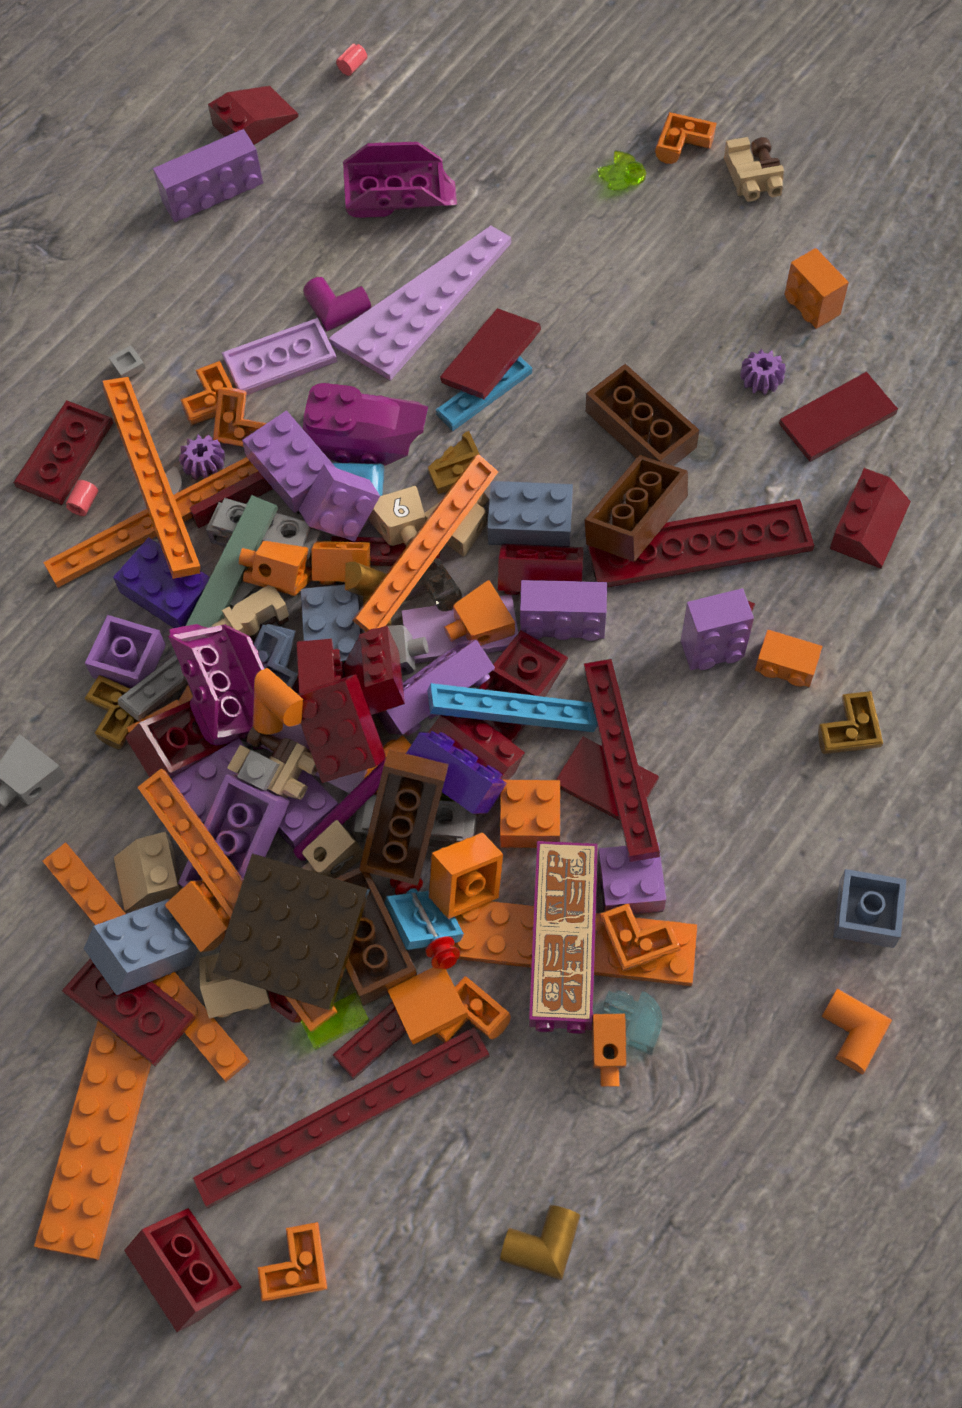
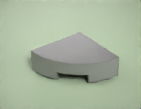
M173 466L165 474L174 495L182 489V478L178 469Z

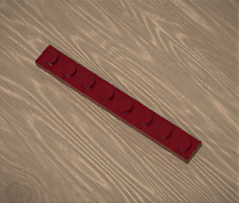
M612 659L584 663L586 681L629 862L660 857V850Z

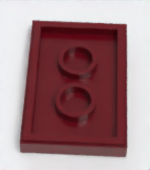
M583 736L556 780H560V789L620 821L603 748L601 745ZM639 766L646 798L648 799L659 780V776Z

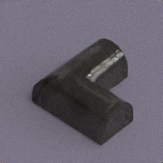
M436 558L401 605L428 593L436 607L441 611L447 612L452 610L453 605L462 599L459 587L439 558Z

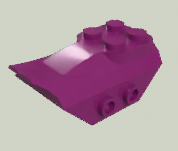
M419 142L367 143L343 161L345 209L350 216L357 218L385 217L392 214L396 209L457 205L455 181L444 171L442 158Z
M319 383L314 385L309 391L303 417V430L330 460L339 463L383 464L386 466L408 456L410 444L424 431L429 406L422 405L419 401L362 394L360 390L353 386Z
M193 624L169 629V640L193 695L190 702L191 710L206 741L213 745H223L231 743L238 738L240 740L246 739L253 727L255 677L259 671L264 669L258 650L254 647L250 636L226 624L210 628Z

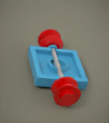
M421 878L418 885L390 879L391 886L396 888V895L387 896L384 904L406 950L427 947L426 955L432 958L431 964L434 968L449 969L454 966L460 956V951L454 947V944L460 942L464 935L456 918L448 919L429 898V891L419 892L423 887Z

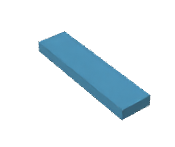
M519 357L485 400L461 391L438 407L436 415L454 431L531 375L532 367Z

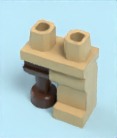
M748 137L726 141L724 160L733 183L737 187L738 196L744 195L747 202L757 200L760 197V192L768 191L771 197L782 195L784 168L778 158H771L769 154L771 144L766 137L755 139L751 145ZM752 154L759 158V161H754Z
M268 585L237 603L232 610L230 607L223 609L224 619L213 624L212 627L226 624L250 636L254 644L262 625H272L275 622L278 625H283L289 621V614L285 602L275 587Z
M252 727L247 736V743L254 747L264 745L273 751L269 759L280 764L268 789L285 798L289 796L302 800L308 786L297 781L302 770L313 776L317 773L310 750L291 739H280L270 734H262ZM240 745L227 768L239 774L250 749Z

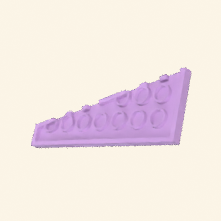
M489 226L334 333L329 338L330 344L391 381L509 247L511 237Z

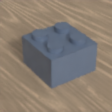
M845 869L839 881L833 938L894 948L901 938L906 879Z

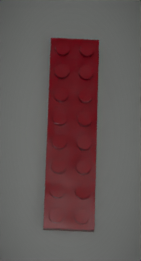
M796 499L666 522L635 562L587 545L595 581L607 582L608 588L810 552L814 549V542L801 500Z

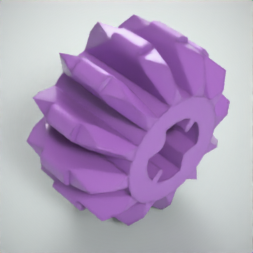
M760 349L758 354L751 352L748 358H744L740 377L741 380H744L745 388L753 387V393L761 390L765 396L768 390L775 392L778 386L784 382L785 364L782 363L781 356L773 357L772 350L767 354Z
M197 434L196 440L192 441L187 438V445L181 446L179 462L183 466L184 472L187 475H192L195 480L200 476H203L205 479L208 475L217 473V469H223V460H225L224 450H222L218 440H212L209 435L202 439Z

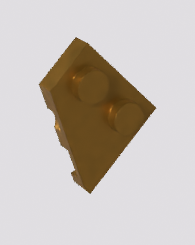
M470 431L465 432L462 435V439L454 447L450 446L441 458L436 459L428 467V473L437 494L449 491L473 457L479 454Z

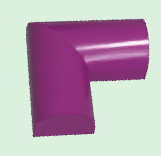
M316 277L309 280L303 288L304 297L326 331L349 322L372 308L369 297L362 286L336 297L326 280L322 277Z

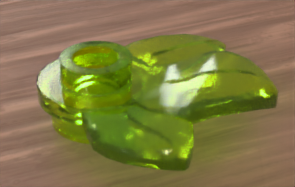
M614 151V164L597 168L599 176L608 182L607 188L613 191H622L630 185H639L646 179L644 166L637 162L633 155L622 151Z

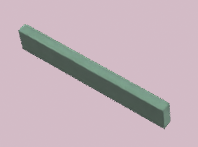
M251 496L186 626L198 624L210 628L213 624L224 618L222 610L230 606L243 580L244 572L249 568L248 566L239 565L240 552L242 548L258 550L278 510L275 504Z

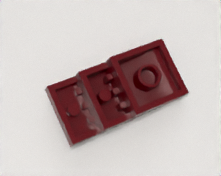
M520 630L493 664L495 669L489 672L490 678L482 683L478 689L545 697L567 663L568 657ZM484 720L512 743H514L526 726L525 724Z

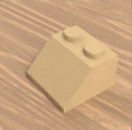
M166 831L136 839L114 857L126 913L171 899L182 889V886L178 884L180 876L173 845Z
M219 953L199 958L200 989L209 1018L227 1017L233 1012L245 1009L255 1010L269 1003L268 990L213 973Z

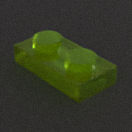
M356 993L334 1003L333 1006L338 1013L315 1031H310L303 1020H301V1024L314 1050L370 1022Z

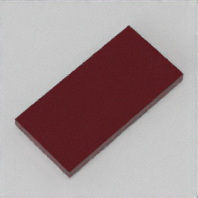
M497 308L440 376L441 383L485 400L541 331L540 323Z
M866 371L780 418L779 425L808 461L811 462L896 415L898 408Z
M66 400L14 480L15 487L62 506L113 425L112 417Z
M91 958L62 990L66 996L155 1067L196 1019L195 1015L152 981L116 995Z

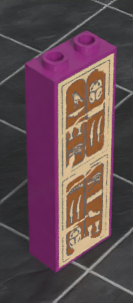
M537 841L529 1027H535V1030L538 1032H553L554 1028L567 1029L568 1033L583 1034L586 1030H592L598 844Z

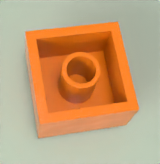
M814 248L791 262L784 295L787 301L801 312L803 318L817 329L841 315L849 282L817 248Z
M503 780L507 784L501 792V848H537V841L560 842V780Z
M484 833L466 838L463 841L433 852L429 898L448 919L498 899L503 853Z

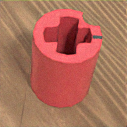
M353 43L336 60V64L343 74L350 76L367 59V53L361 45Z
M78 480L66 502V508L76 515L86 516L98 493L97 487L88 481Z

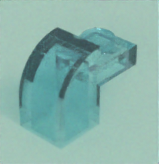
M617 990L614 993L608 991L603 1010L613 1014H625V1019L630 1020L626 1031V1045L652 1055L659 1039L663 1021L662 1012L656 1000L644 991H642L638 1002L634 1001L633 996L626 992Z

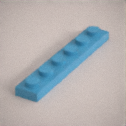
M430 683L427 690L430 714L594 732L597 728L591 702Z

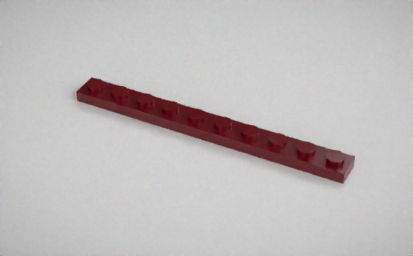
M473 1027L193 1177L207 1208L214 1206L490 1057L489 1052L477 1030Z

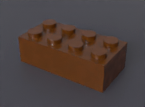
M627 364L622 365L586 393L585 412L636 459L639 455L674 466L697 448L700 430Z
M639 455L584 519L586 545L635 562L687 498L688 471Z
M389 749L380 779L359 871L418 885L449 764Z
M356 868L335 879L370 889L345 967L361 1004L364 1006L388 995V989L416 976L417 972L370 873L359 871V868Z

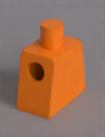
M263 541L257 551L242 548L239 556V565L253 568L251 577L253 581L294 592L305 573L308 548Z
M490 580L453 605L456 621L444 626L445 633L451 642L465 635L467 640H477L480 646L515 635V621Z
M593 1014V1069H600L601 1087H619V1068L626 1067L625 1014ZM605 1047L614 1049L613 1059L604 1057Z

